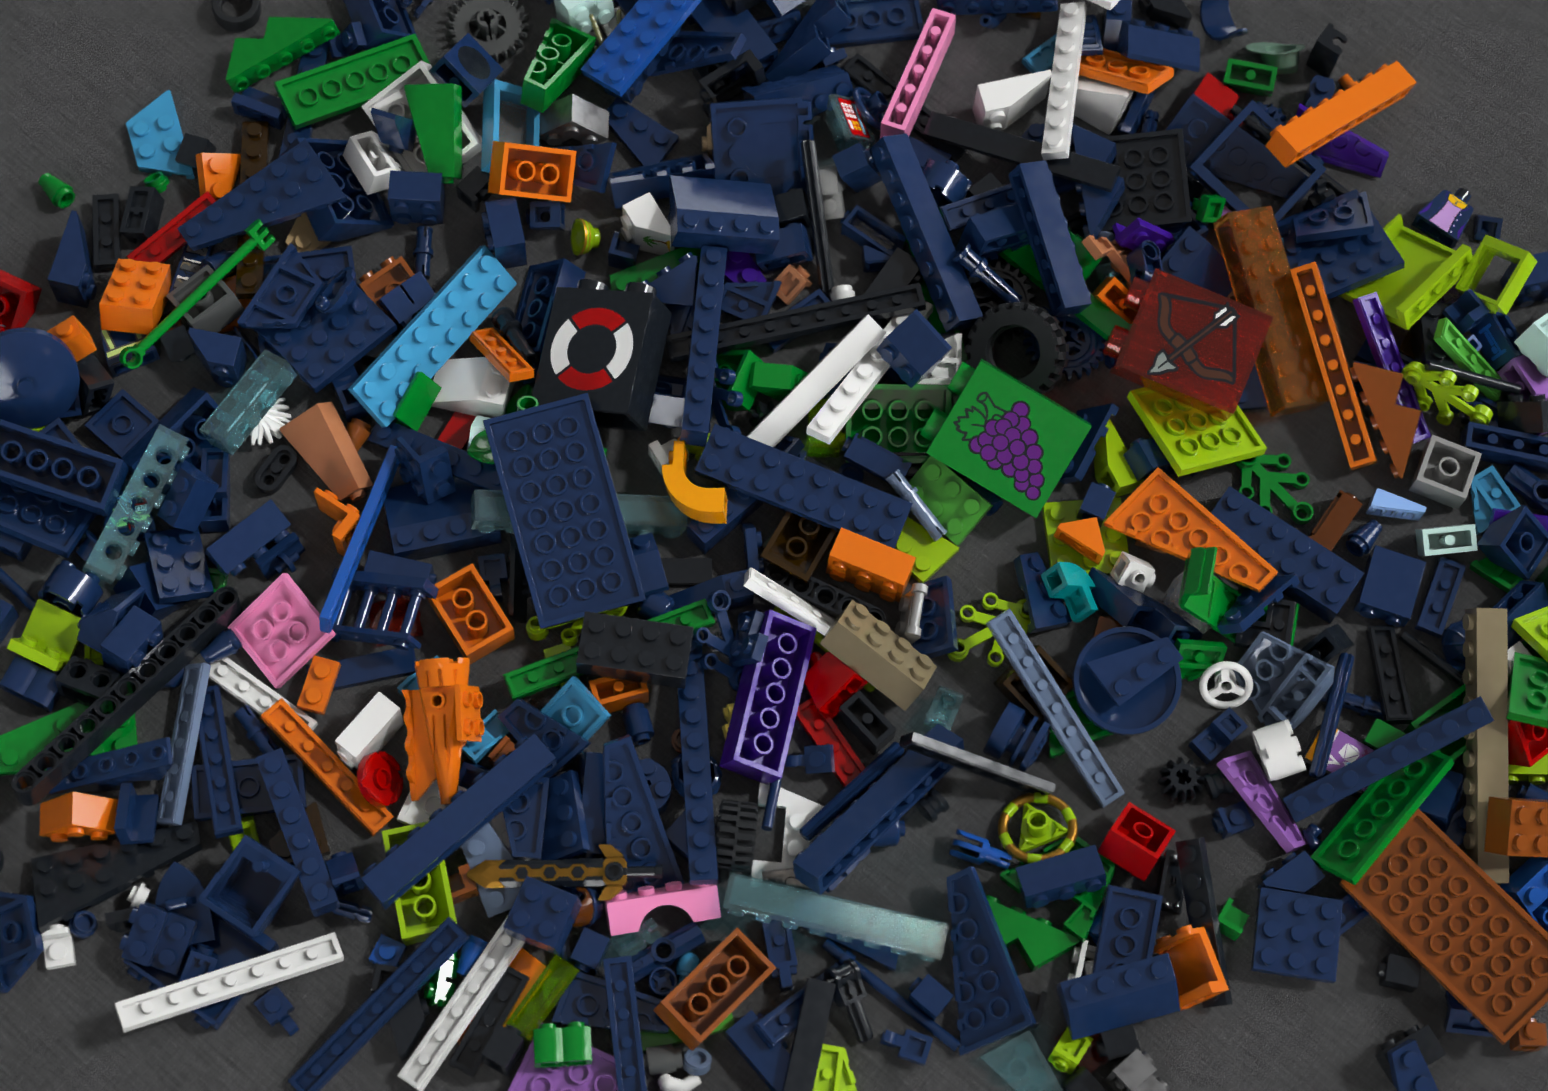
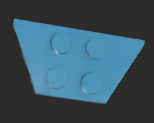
M167 90L126 122L138 169L141 172H162L166 176L177 174L192 180L195 179L192 167L175 161L184 137L171 91Z

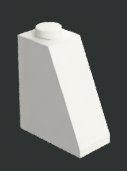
M1079 76L1074 116L1110 135L1119 124L1134 91Z

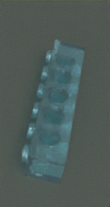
M159 424L86 561L83 571L91 572L99 577V579L111 585L115 579L121 581L128 567L123 564L127 555L134 556L140 545L136 538L140 531L146 533L153 520L149 517L152 508L159 509L165 497L161 493L164 485L168 484L171 486L178 473L173 468L178 460L184 461L190 450L186 446L188 438ZM160 452L167 453L170 456L171 462L165 465L160 464L156 459V454ZM154 476L158 480V486L148 488L144 484V477ZM135 499L142 500L146 505V509L142 512L134 511L131 507V501ZM121 523H129L133 527V533L129 536H124L119 532L118 526ZM111 546L117 547L121 553L120 558L116 560L109 559L105 552L106 549Z

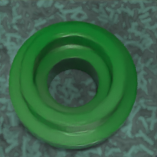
M155 172L144 179V187H155L159 193H162L167 189L170 181L162 172Z

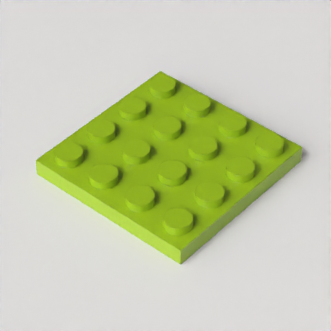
M1193 375L1131 390L1127 396V399L1178 477L1261 456L1267 450V447L1222 381L1213 384L1211 380Z

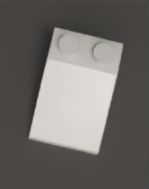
M1051 70L979 84L972 108L976 123L998 131L1008 128L1045 99L1052 75Z
M486 357L448 359L434 376L433 381L442 388L431 407L489 418L505 415L515 382L509 383Z

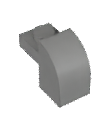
M836 165L818 167L825 220L843 218L845 207L842 191L846 189L845 182L840 178Z

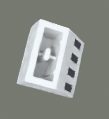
M374 131L349 137L343 153V157L367 195L389 189L390 170L406 171L395 154L388 150L389 146L381 143L378 134Z

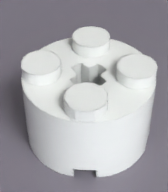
M1289 719L1252 731L1253 741L1269 782L1306 771L1302 756L1297 755L1301 751L1299 741L1296 735L1290 736L1293 734Z

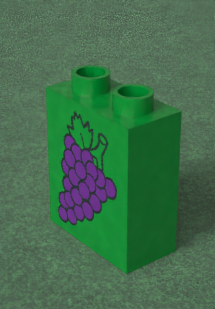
M983 359L979 361L976 368L962 362L947 387L948 390L959 397L948 414L935 407L920 433L921 436L932 441L926 453L1037 518L1091 429V423Z

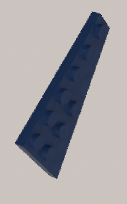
M628 734L603 744L605 844H611L622 853L628 866H663L662 879H655V877L628 878V882L623 886V890L627 893L637 892V889L643 886H654V889L665 887L666 883L680 881L684 884L631 736Z
M972 866L946 877L948 906L952 919V930H950L954 946L952 960L955 1001L958 1002L959 1014L957 1029L960 1030L961 1041L959 1056L967 1055L1037 1024L975 867Z

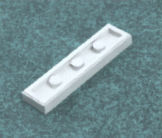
M749 568L745 573L744 587L803 623L817 628L816 631L824 636L836 620L755 569Z

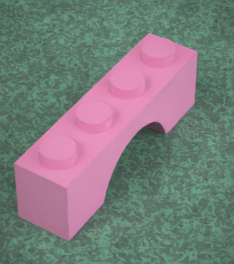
M680 881L666 883L665 887L654 889V886H643L638 888L637 892L627 893L623 890L612 900L604 901L607 926L611 936L639 932L644 917L652 909L662 905H674L682 908L690 915L693 922L721 918L717 884L690 885V883L682 884Z

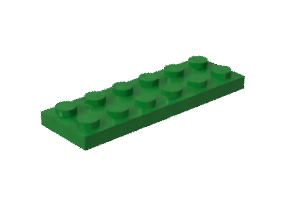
M412 34L275 82V89L296 130L359 108L418 62L430 63L416 34Z
M1435 751L1369 785L1312 854L1311 859L1318 867L1356 885L1454 765L1452 758Z

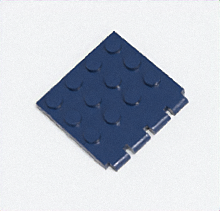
M797 96L709 103L715 179L771 184L773 196L786 193L790 189L803 188L807 194L800 143L804 140H814L813 124H803V120H812V101H802V97Z

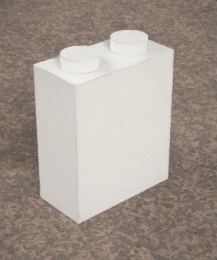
M378 692L335 740L338 748L337 753L341 757L340 760L350 770L354 767L358 770L362 758L370 753L379 752L404 724L400 708L381 692Z

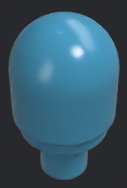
M688 952L678 959L675 970L676 977L679 978L677 986L700 964L698 956L694 953Z

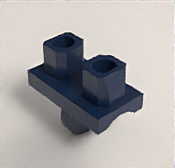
M294 531L279 543L275 542L276 545L255 560L261 573L267 580L276 573L280 574L286 568L290 573H294L297 570L293 563L306 550Z

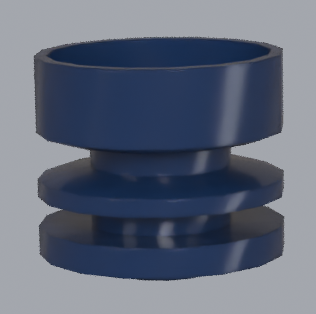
M1009 702L990 735L983 752L999 760L1008 751L1011 753L1008 766L1012 767L1016 759L1020 758L1023 761L1018 770L1025 772L1026 769L1035 763L1044 747L1051 724L1044 721L1040 730H1035L1034 726L1039 717L1034 716L1026 725L1022 722L1026 710Z

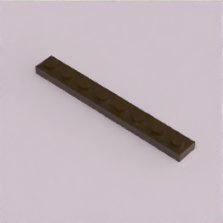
M268 121L242 122L240 184L268 165ZM247 234L238 235L237 249L250 238ZM257 246L237 264L236 297L238 299H253L264 282L265 251L260 250Z

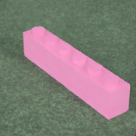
M932 8L881 121L880 139L884 136L906 133L909 137L955 34L956 15Z

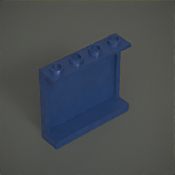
M213 910L212 915L217 940L201 943L214 948L213 952L217 953L218 961L214 971L279 949L277 942L266 934L262 933L260 936L252 937ZM128 959L123 960L128 967L126 972L139 982L142 978L150 982L151 985L148 988L152 991L179 982L180 975H174L152 966L147 967ZM244 994L190 1012L196 1015L194 1021L205 1029L211 1026L218 1030Z

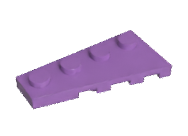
M1251 750L1224 758L1216 764L1286 853L1298 850L1307 844Z

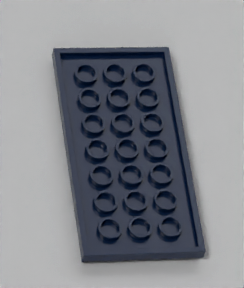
M588 393L483 420L540 630L584 618L585 611L603 613L646 601Z

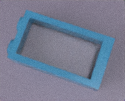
M494 79L483 91L481 171L490 173L493 141L539 146L540 112L521 103V86Z

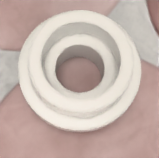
M141 883L140 887L134 885L127 901L131 902L129 908L139 907L140 903L146 901L151 889L145 887L146 884Z

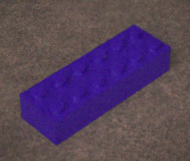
M771 609L764 612L765 617L760 633L769 636L762 660L759 663L743 667L719 767L766 785L782 778L817 630L815 627Z

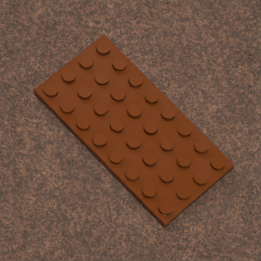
M1419 808L1356 885L1344 879L1339 883L1502 1045L1548 1001V932Z

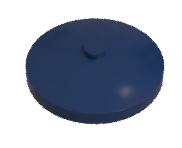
M13 328L0 332V419L34 429L48 425L58 417L60 418L74 403L80 385L79 369L72 351L62 340L44 330Z
M1116 627L1098 634L1081 650L1073 669V692L1081 711L1093 724L1113 734L1137 735L1152 730L1170 716L1177 705L1181 693L1182 677L1179 663L1119 707L1115 705L1085 665L1086 662L1161 638L1137 627Z

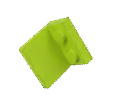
M38 599L21 638H11L6 649L53 671H62L73 656L78 645L77 637L80 630L78 623L81 617L46 600Z

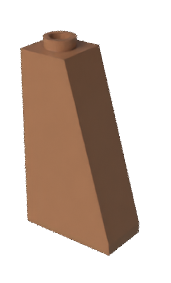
M333 402L317 403L279 428L283 436L340 501L351 499L354 502L360 500L367 495L365 491L373 487V483Z

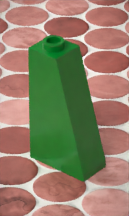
M454 83L404 85L428 172L442 173L444 184H454V179H462V86Z

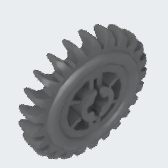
M459 0L461 7L453 4L455 14L452 12L448 13L451 21H447L446 25L450 29L447 35L449 38H452L451 45L455 46L469 33L497 63L499 62V57L507 60V53L515 55L517 53L516 48H522V41L527 39L526 32L529 30V24L527 23L528 15L524 14V6L518 8V0H514L511 3V0H469L468 2ZM502 19L506 23V29L499 25V21ZM488 24L490 25L492 40H490ZM470 26L477 27L474 35L470 31ZM499 33L503 34L499 39L496 40V37ZM481 37L482 39L487 40V42L478 39Z

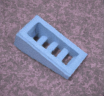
M1377 488L1371 496L1365 514L1419 521L1427 507Z

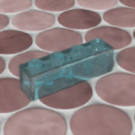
M264 350L199 429L211 445L233 455L271 407L275 405L288 386L292 384L293 380L297 377L296 372L287 360Z

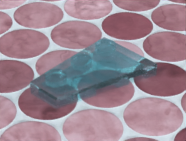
M1030 1030L980 1057L1015 1091H1063Z

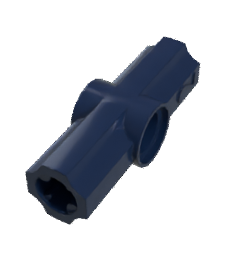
M1515 462L1504 475L1503 481L1507 486L1523 496L1531 508L1540 509L1548 515V480H1540ZM1536 490L1541 491L1544 494L1545 499L1540 498L1537 495Z
M692 921L665 938L657 939L651 946L632 956L635 984L650 976L656 968L669 967L684 954L706 943L698 925ZM660 947H667L672 953L668 958L663 959L656 955V951Z

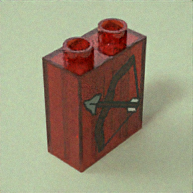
M1155 268L1147 281L1135 276L1123 302V306L1135 310L1127 329L1114 325L1103 350V354L1115 359L1110 373L1226 421L1236 410L1274 317Z

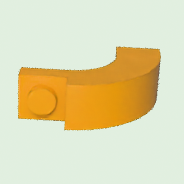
M674 441L673 451H669V465H662L663 479L671 501L683 514L696 521L709 524H727L728 499L725 488H703L690 482L687 478L688 451L685 441Z

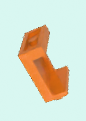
M1186 925L1177 929V935L1173 937L1167 935L1155 940L1157 945L1154 946L1153 954H1169L1177 980L1180 1011L1189 1009L1229 990L1204 927L1192 928V925Z

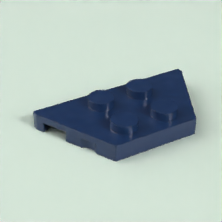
M290 243L238 319L239 327L297 329L317 299L318 294L324 287L323 283L316 273L311 270L307 261L298 253L294 244Z
M0 892V993L6 994L43 952L44 946L38 928L33 896Z

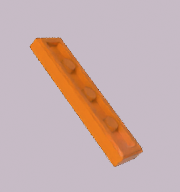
M493 327L475 330L469 336L471 343L509 383L534 378V369Z

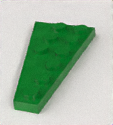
M76 703L0 735V776L13 775L19 772L89 707ZM135 713L89 756L137 745ZM69 748L64 752L71 751L73 748Z

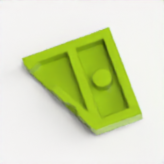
M823 1044L813 1091H857L855 1086L856 1080L853 1071L849 1068V1059L844 1047Z

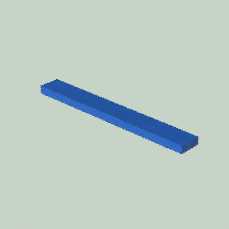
M389 446L319 616L320 631L330 633L333 629L398 470L400 462L394 450L397 446Z

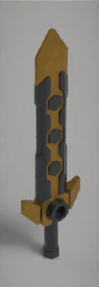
M600 844L599 848L608 859L485 860L468 871L467 877L484 888H521L526 876L551 886L603 887L606 885L607 887L603 889L598 899L599 901H610L623 891V886L627 884L628 878L655 877V879H662L663 866H628V863L623 858V854L611 844Z

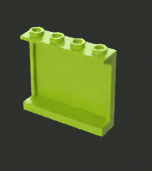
M1398 214L1385 225L1383 230L1404 260V268L1338 296L1353 303L1352 300L1377 292L1387 320L1408 331L1460 280L1473 256L1471 247L1465 244L1454 250L1405 227L1402 215Z

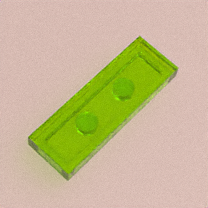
M555 954L506 1024L522 1032L521 1035L530 1041L533 1037V1029H538L539 1025L543 1023L579 970Z

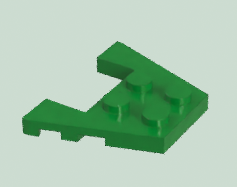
M1077 836L1074 846L1069 852L1091 845ZM1066 837L1044 848L1040 854L1053 852ZM1101 854L1099 856L1106 873V885L1095 892L1085 891L1070 898L1080 906L1063 924L1064 929L1077 937L1082 943L1085 942L1106 894L1107 885L1110 884L1116 870V864ZM1020 862V865L1017 867L1027 865V863ZM1016 869L1003 871L1000 874V880L1020 894Z

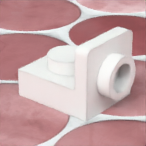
M63 924L49 926L50 930L41 934L47 970L76 965L73 934L69 927H64Z

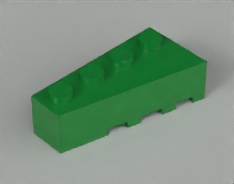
M552 17L549 29L544 34L541 46L539 45L535 59L532 60L524 77L521 103L543 113L582 73L581 68L594 54L596 37Z

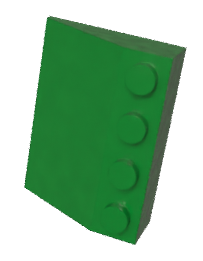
M877 383L845 424V441L848 436L853 438L858 433L857 438L864 437L890 452L926 453L932 441L921 436L920 433L935 407L947 414L950 412L952 392L947 389L949 384H916L910 388L907 383ZM930 456L899 457L903 458V463H925Z

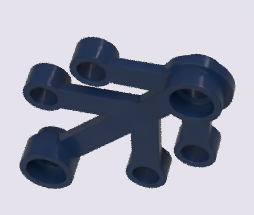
M716 362L714 379L718 378L721 384L732 385L736 379L735 371L727 368L720 369ZM714 380L710 420L714 410L719 426L741 434L737 426L729 425L721 400L726 401L729 406L740 407L743 403V394L739 391H728L719 388Z
M717 590L708 595L707 605L711 611L715 612L723 640L711 634L708 628L700 627L694 629L693 641L697 644L705 643L728 656L730 661V648L737 639L739 629H737L734 636L726 612L731 605L730 595L724 590ZM715 597H716V598L718 599V601H719L718 606L715 605V602H714V598H715ZM750 611L741 612L737 617V622L739 623L740 618ZM700 631L704 634L703 640L699 638ZM707 653L701 656L700 665L703 669H714L726 676L730 687L734 691H738V675H742L744 666L737 667L733 664L729 666L719 661L714 653ZM708 657L712 660L711 666L707 664Z

